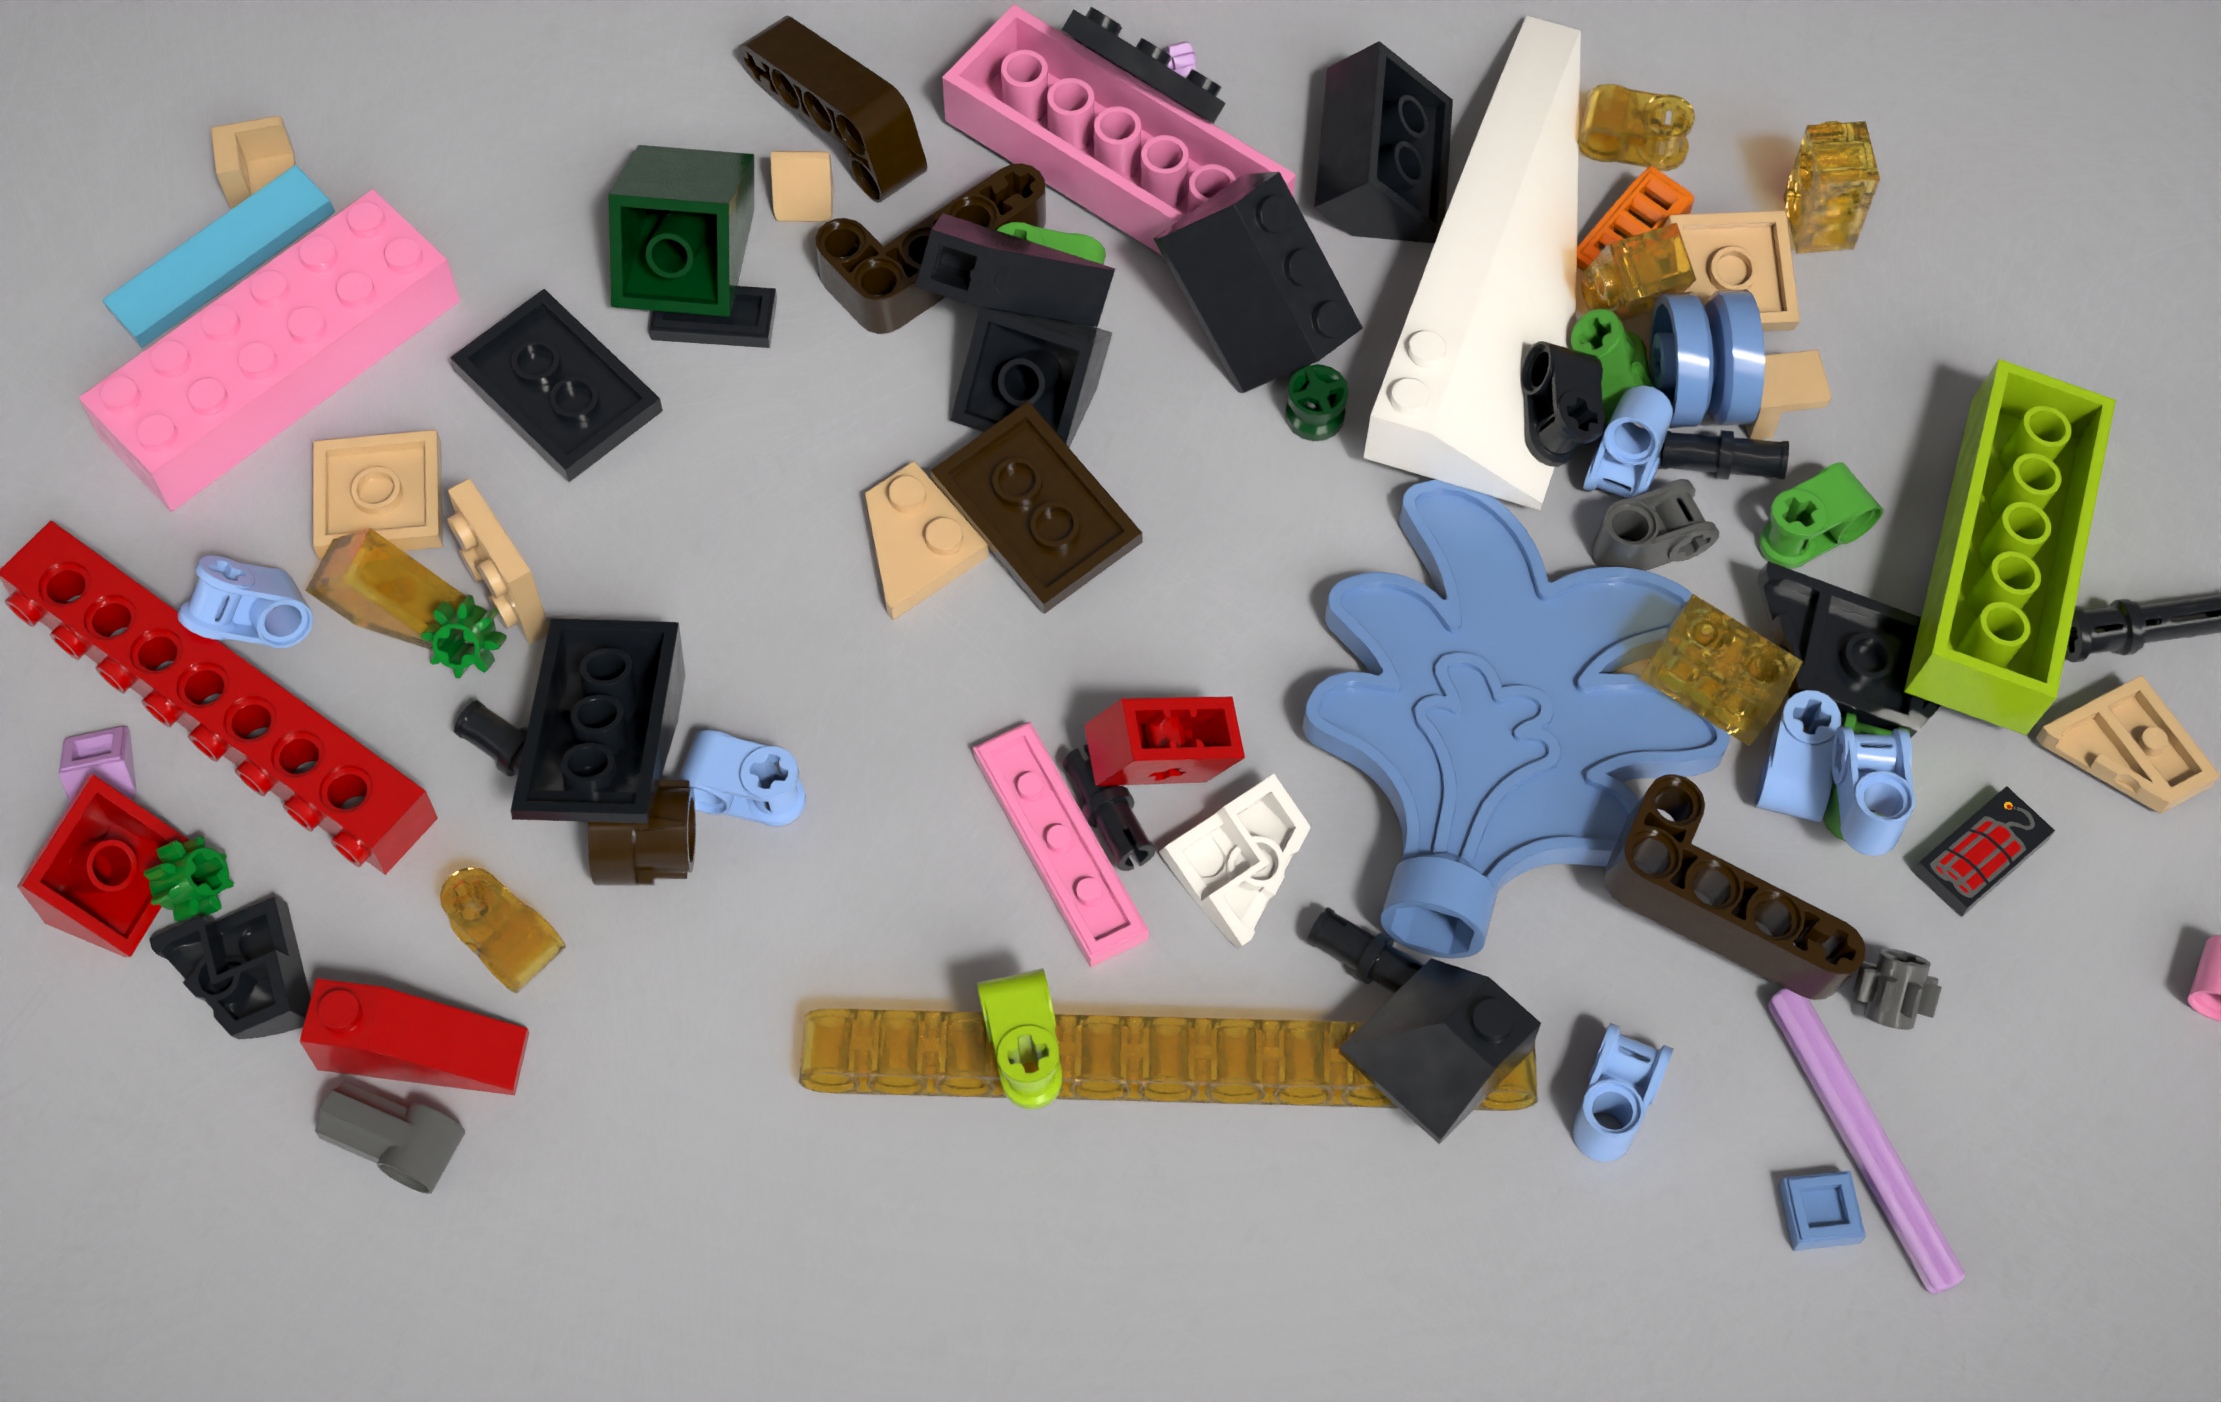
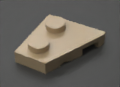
M915 461L865 492L867 512L874 539L887 614L892 620H895L989 557L988 544Z
M2143 675L2043 726L2036 737L2041 746L2160 814L2211 788L2221 776Z

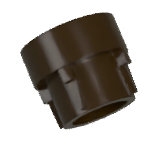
M660 780L648 823L588 822L589 865L592 882L595 886L655 885V880L687 879V873L693 871L696 846V807L694 790L690 787V781Z

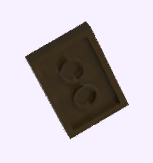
M1029 401L930 470L932 481L985 540L989 549L1044 614L1143 543L1142 531Z

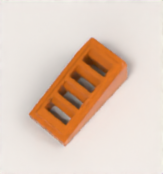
M1649 166L1628 187L1577 247V266L1617 293L1666 244L1664 224L1669 215L1691 213L1694 203L1693 194L1655 167ZM1636 213L1654 227L1651 229L1633 215ZM1618 230L1638 243V245L1635 247L1616 232ZM1604 245L1624 259V262L1621 265L1601 252L1599 248Z

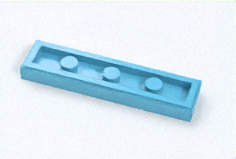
M294 165L102 299L113 317L138 345L143 348L329 217L335 210L326 195L297 165Z

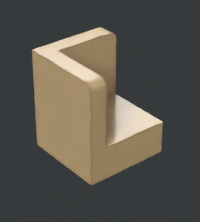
M280 116L211 127L216 175L230 209H233L296 165L295 152L283 119Z
M1818 349L1765 355L1764 388L1761 407L1756 420L1750 424H1745L1749 439L1773 438L1782 412L1825 408L1829 405L1832 396Z

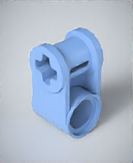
M1643 385L1632 387L1624 392L1597 447L1583 489L1593 492L1596 488H1600L1627 499L1650 491L1661 460L1658 457L1673 414L1670 400L1663 392L1654 387ZM1633 423H1638V424H1640L1641 426H1643L1644 428H1640V427L1634 425Z
M214 555L203 556L199 559L195 568L199 579L190 601L184 602L180 606L177 614L179 622L185 628L202 637L217 640L232 639L268 645L274 648H287L298 644L308 635L313 623V616L309 606L292 577L286 571L278 568L240 563L229 558Z
M1805 690L1794 694L1787 700L1781 713V718L1777 721L1771 734L1768 754L1764 761L1757 788L1756 808L1818 823L1821 822L1828 804L1833 782V739L1837 728L1841 725V713L1838 706L1828 695L1819 691ZM1803 724L1809 726L1808 734L1802 732Z
M1839 726L1835 732L1832 746V774L1834 782L1837 784L1840 830L1847 844L1861 854L1877 856L1884 855L1893 850L1914 809L1915 795L1911 773L1912 747L1908 730L1894 729L1891 735L1854 734L1851 727ZM1870 810H1872V811H1877V812L1881 813L1882 815H1884L1885 817H1883V816H1878V815L1874 814L1873 812H1871Z
M702 730L695 734L678 781H690V787L694 790L697 811L714 815L724 814L763 823L767 826L779 827L792 823L801 815L805 808L806 794L802 783L799 781V769L796 760L788 750L778 746H768L737 739L719 731ZM776 762L779 763L780 770H778ZM766 802L769 803V806H770V809H771V810H768V806H767V803H766Z
M1613 1023L1609 1024L1589 1073L1588 1079H1590V1082L1573 1123L1572 1135L1581 1153L1592 1160L1600 1162L1615 1161L1626 1154L1643 1121L1648 1105H1651L1655 1098L1674 1048L1663 1045L1660 1049L1653 1048L1620 1034V1026ZM1604 1112L1613 1115L1622 1124V1129L1612 1130L1603 1127L1596 1121L1593 1114Z

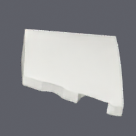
M1273 774L1165 846L1159 853L1197 905L1238 949L1252 940L1256 932L1253 929L1269 899L1275 896L1285 877L1284 871L1289 861L1299 851L1311 827L1276 775Z

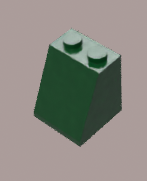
M638 145L608 194L611 307L730 317L754 214V154Z

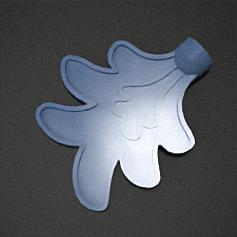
M1435 479L1414 484L1407 489L1401 504L1399 523L1429 572L1437 593L1412 578L1387 572H1370L1354 575L1338 582L1332 588L1325 611L1326 624L1363 662L1370 673L1348 671L1331 675L1318 684L1307 700L1302 729L1306 738L1312 744L1353 764L1371 777L1384 791L1395 809L1402 831L1403 851L1401 862L1393 871L1381 913L1382 927L1395 941L1411 950L1429 956L1455 959L1473 956L1483 949L1497 893L1513 878L1528 870L1551 864L1607 865L1629 814L1639 802L1637 795L1622 781L1640 778H1659L1668 774L1688 777L1712 771L1720 765L1730 742V733L1715 709L1691 690L1677 683L1647 675L1612 674L1634 662L1675 652L1688 643L1699 618V603L1687 588L1661 575L1626 567L1590 568L1569 574L1552 583L1548 582L1542 558L1534 541L1519 520L1501 502L1490 495Z

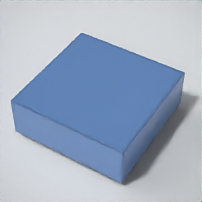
M1851 1171L1786 1177L1782 1179L1779 1189L1793 1251L1861 1244L1866 1235Z

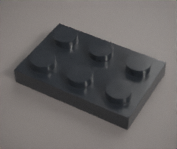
M1090 7L1086 16L1073 9L1062 28L1066 36L1210 123H1215L1226 104L1217 98L1222 88L1220 85L1194 69L1190 70L1186 78L1167 67L1172 59L1171 55L1143 38L1140 39L1136 47L1118 37L1122 30L1121 25L1095 8Z
M545 289L450 357L454 371L568 482H571L663 412L660 398Z

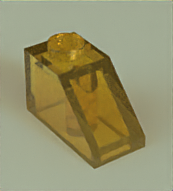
M371 528L333 539L305 590L356 626L429 650H433L432 642L422 639L421 633L429 624L438 623L433 615V611L443 601L449 603L456 610L466 598L461 592Z

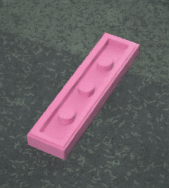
M1027 722L973 747L974 759L1090 968L1149 940L1147 926L1032 723Z

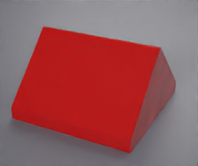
M89 774L23 875L17 888L45 924L123 957H131L162 907L160 905H152L151 900L153 896L149 887V879L144 876V871L162 864L156 849L175 840L183 844L189 841V839L96 775Z

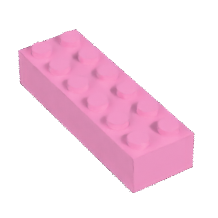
M1015 4L942 77L946 122L1012 163L1033 166L1040 171L1046 184L1160 255L1162 254L1153 238L1243 174L1280 171L1294 197L1296 174Z
M372 189L78 398L101 440L173 512L460 302L448 260Z

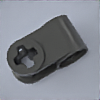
M1679 479L1664 484L1655 490L1628 499L1618 500L1611 504L1604 514L1594 541L1592 556L1598 567H1626L1647 571L1674 561L1680 562L1698 556L1717 541L1720 532L1713 522L1705 520L1693 499L1696 492L1693 484L1687 479ZM1618 536L1627 537L1631 539L1633 542L1625 541Z

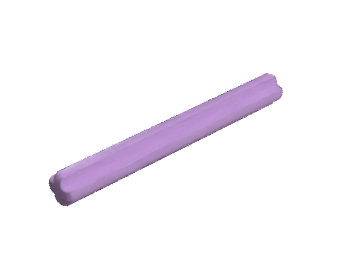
M1788 989L1777 992L1768 1003L1770 1012L1925 1287L1930 1293L1938 1294L1957 1286L1965 1277L1964 1269L1811 1001Z

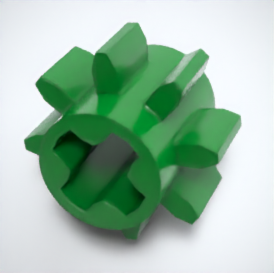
M467 595L456 610L449 603L441 602L433 611V615L438 623L429 624L421 633L422 639L432 642L434 655L430 663L436 665L441 662L446 667L454 669L455 677L459 679L473 663L480 671L484 673L488 671L495 662V658L490 650L500 649L507 640V635L495 632L494 618L499 611L496 608L487 611L475 605L473 595Z
M201 836L183 844L175 840L156 849L162 864L144 871V876L149 879V887L153 896L151 903L153 906L160 905L165 909L173 910V917L176 922L183 921L196 914L207 916L222 909L220 900L216 895L234 887V882L229 879V869L225 861L227 855L225 853L220 854L211 848L205 847L204 837Z

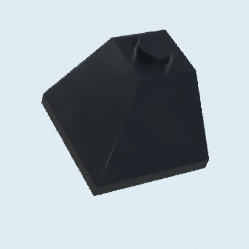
M980 307L950 421L985 432L1029 401L1070 448L1097 390L1112 332L1090 325Z
M1431 958L1339 1047L1338 1053L1431 1138L1440 1144L1531 1053L1541 1022L1490 977Z

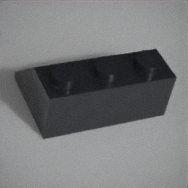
M1380 41L1327 68L1314 208L1352 236L1435 243L1446 214L1453 99Z
M1280 171L1243 174L1153 238L1238 393H1245L1320 361L1363 329Z

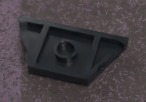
M1769 561L1760 570L1757 582L1789 698L1805 690L1819 691L1828 695L1837 704L1842 718L1845 712L1855 714L1857 722L1893 731L1899 726L1910 729V738L1936 713L1941 705L1904 692L1921 617Z

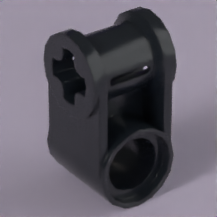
M1544 341L1535 343L1527 352L1520 377L1521 386L1524 391L1525 440L1532 455L1541 463L1552 467H1559L1571 460L1578 445L1593 442L1604 432L1606 419L1603 411L1601 386L1603 368L1597 356Z

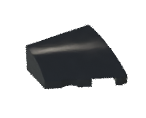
M272 897L217 922L202 915L149 938L152 950L158 956L167 959L185 978L183 984L196 998L205 1001L213 1009L214 1018L230 1036L239 1040L260 1038L293 1031L304 1026L311 997L286 902Z

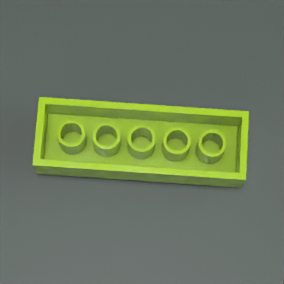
M1998 359L1970 403L1904 692L2023 735L2029 733L2057 699L2116 399Z

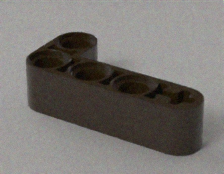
M788 15L739 45L740 59L755 83L843 145L855 180L871 200L877 203L882 202L927 171V161L914 118L904 97L891 83Z
M1022 163L1008 165L884 247L856 220L837 218L826 222L818 230L815 237L820 280L825 289L867 331L876 334H886L898 330L946 298L945 296L915 287L931 229L941 215L944 213L994 230L1011 222H1023L1034 227L1044 228L1046 224L1044 177L1033 166ZM878 294H886L884 296H875Z
M1677 774L1663 775L1655 779L1629 814L1606 865L1604 881L1606 889L1612 898L1623 906L1802 997L1822 1000L1832 996L1860 968L1865 960L1866 949L1863 938L1858 931L1847 922L1691 844L1704 815L1705 801L1702 792L1687 777ZM1657 809L1668 813L1674 821L1666 819ZM1633 860L1647 866L1652 875L1640 870ZM1694 891L1705 895L1712 905L1701 901ZM1755 922L1767 927L1772 936L1761 931Z

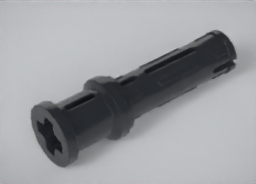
M2221 595L2182 599L2139 606L2136 602L2129 599L2114 600L2110 607L2084 611L2079 606H2075L2065 658L2069 662L2075 663L2086 660L2089 654L2116 651L2119 655L2124 656L2132 655L2142 649L2145 643L2221 633ZM2206 614L2207 618L2181 622L2171 621V618ZM2094 629H2104V632L2100 633L2094 631Z

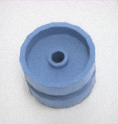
M1747 289L1715 291L1708 299L1705 308L1698 296L1693 292L1662 293L1656 299L1652 312L1649 338L1650 378L1654 388L1663 392L1670 400L1673 414L1669 428L1696 427L1702 422L1707 410L1713 420L1719 425L1750 424L1756 420L1761 407L1764 388L1765 353L1759 308L1753 294Z

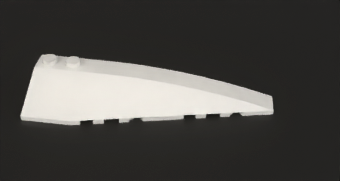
M1526 15L1455 189L1370 415L1363 458L1541 511L1555 467L1538 461L1527 447L1525 440L1524 391L1521 386L1520 377L1524 358L1535 343L1544 341L1573 349L1571 333L1576 324L1581 30Z

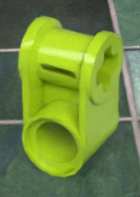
M1044 968L977 982L989 1043H993L1000 1080L1006 1097L1016 1106L1025 1109H1039L1049 1105L1059 1095L1062 1088V1069L1055 1033V1016ZM1035 1062L1038 1071L1025 1073L1022 1064Z

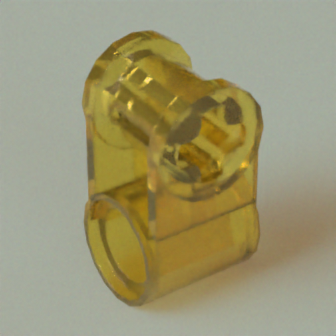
M1616 84L1598 85L1591 89L1587 95L1577 145H1579V150L1582 154L1596 161L1619 162L1642 167L1653 166L1659 171H1670L1683 164L1688 155L1689 144L1686 136L1691 132L1694 125V110L1690 103L1676 95L1632 90ZM1669 110L1672 111L1670 125L1664 124L1666 112ZM1660 141L1666 142L1663 155L1658 153Z
M475 867L460 869L450 875L443 884L440 893L441 905L450 920L452 931L459 940L478 956L485 967L513 993L518 994L566 948L559 934L539 913L528 905H524L486 870ZM471 903H473L474 905H476V906H478V907H480V908L483 907V906H485V907H484L483 909L477 911L475 908H473V907H471V906H469V907H466V906L469 905V904H471Z

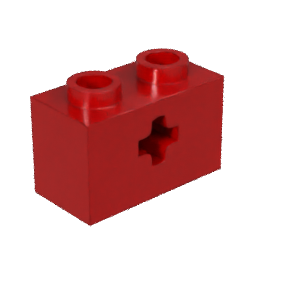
M1233 696L1121 698L1084 724L1096 786L1206 783L1245 758Z

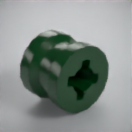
M1316 364L1297 370L1290 378L1285 417L1287 425L1294 434L1305 440L1323 441L1335 436L1341 430L1345 420V406L1349 393L1347 381L1342 374L1332 367ZM1307 402L1315 404L1319 410L1307 407Z

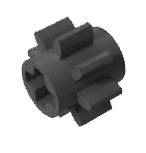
M1882 949L1877 965L1864 961L1858 970L1853 989L1857 993L1855 998L1857 1001L1867 1002L1864 1016L1880 1025L1902 1030L1914 1028L1917 1014L1933 1018L1942 987L1937 985L1938 978L1928 976L1931 963L1921 956L1896 949Z

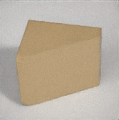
M771 151L772 196L775 220L782 222L831 221L833 215L834 182L830 152Z

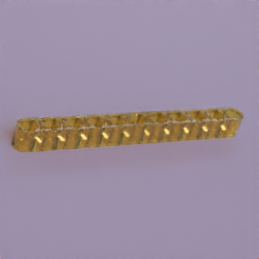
M818 1009L804 1015L799 1084L808 1090L830 1094L1007 1098L1002 1088L993 1043H989L982 1012ZM1054 1014L1056 1022L1055 1033L1062 1069V1088L1055 1099L1399 1108L1338 1053L1339 1047L1365 1022ZM1536 1040L1531 1053L1474 1110L1515 1111L1529 1108L1538 1102ZM1035 1062L1022 1064L1025 1073L1038 1071Z

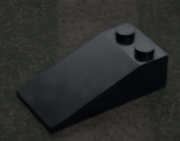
M550 620L510 810L512 820L648 823L677 727L686 676L679 622Z

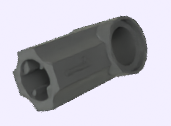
M343 1081L336 1089L330 1090L319 1109V1119L315 1128V1132L320 1139L376 1163L377 1167L393 1180L425 1194L433 1192L465 1135V1130L460 1124L433 1108L418 1103H413L407 1108L347 1081Z

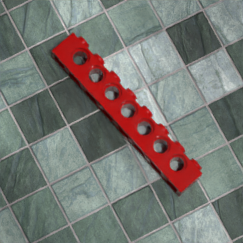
M49 521L0 569V580L10 594L5 603L17 617L31 627H34L40 621L52 630L50 636L53 641L72 658L79 660L84 654L98 664L95 669L99 675L120 693L124 694L129 688L133 689L144 698L141 703L145 709L163 725L169 728L175 722L182 725L191 732L188 735L189 740L205 756L215 762L222 756L237 766L235 769L237 776L254 792L264 797L271 791L285 801L282 805L284 810L303 828L312 832L319 826L334 837L331 840L333 847L355 866L361 867L367 861L386 875L438 819L426 790L218 640L202 637L185 628L179 622L178 612L53 521ZM78 595H81L78 599H76V600H74V601H72V602L66 603V602H67L68 600H70L71 598H73V597H75V596H78ZM127 628L121 634L110 637L115 631ZM173 661L170 666L162 670H156L162 663ZM221 694L215 701L200 705L207 697ZM260 728H268L260 737L247 739L253 731ZM307 762H317L309 771L293 774L300 765ZM357 796L365 797L354 808L340 809L350 798Z

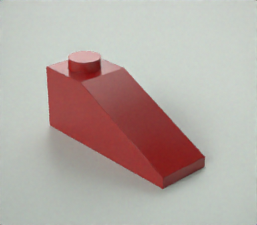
M316 978L299 1042L318 1071L515 1096L529 1031L522 1026L382 986Z

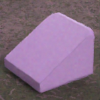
M128 726L68 737L63 740L59 776L69 803L89 774L96 775L130 800L135 798L136 779L131 735Z

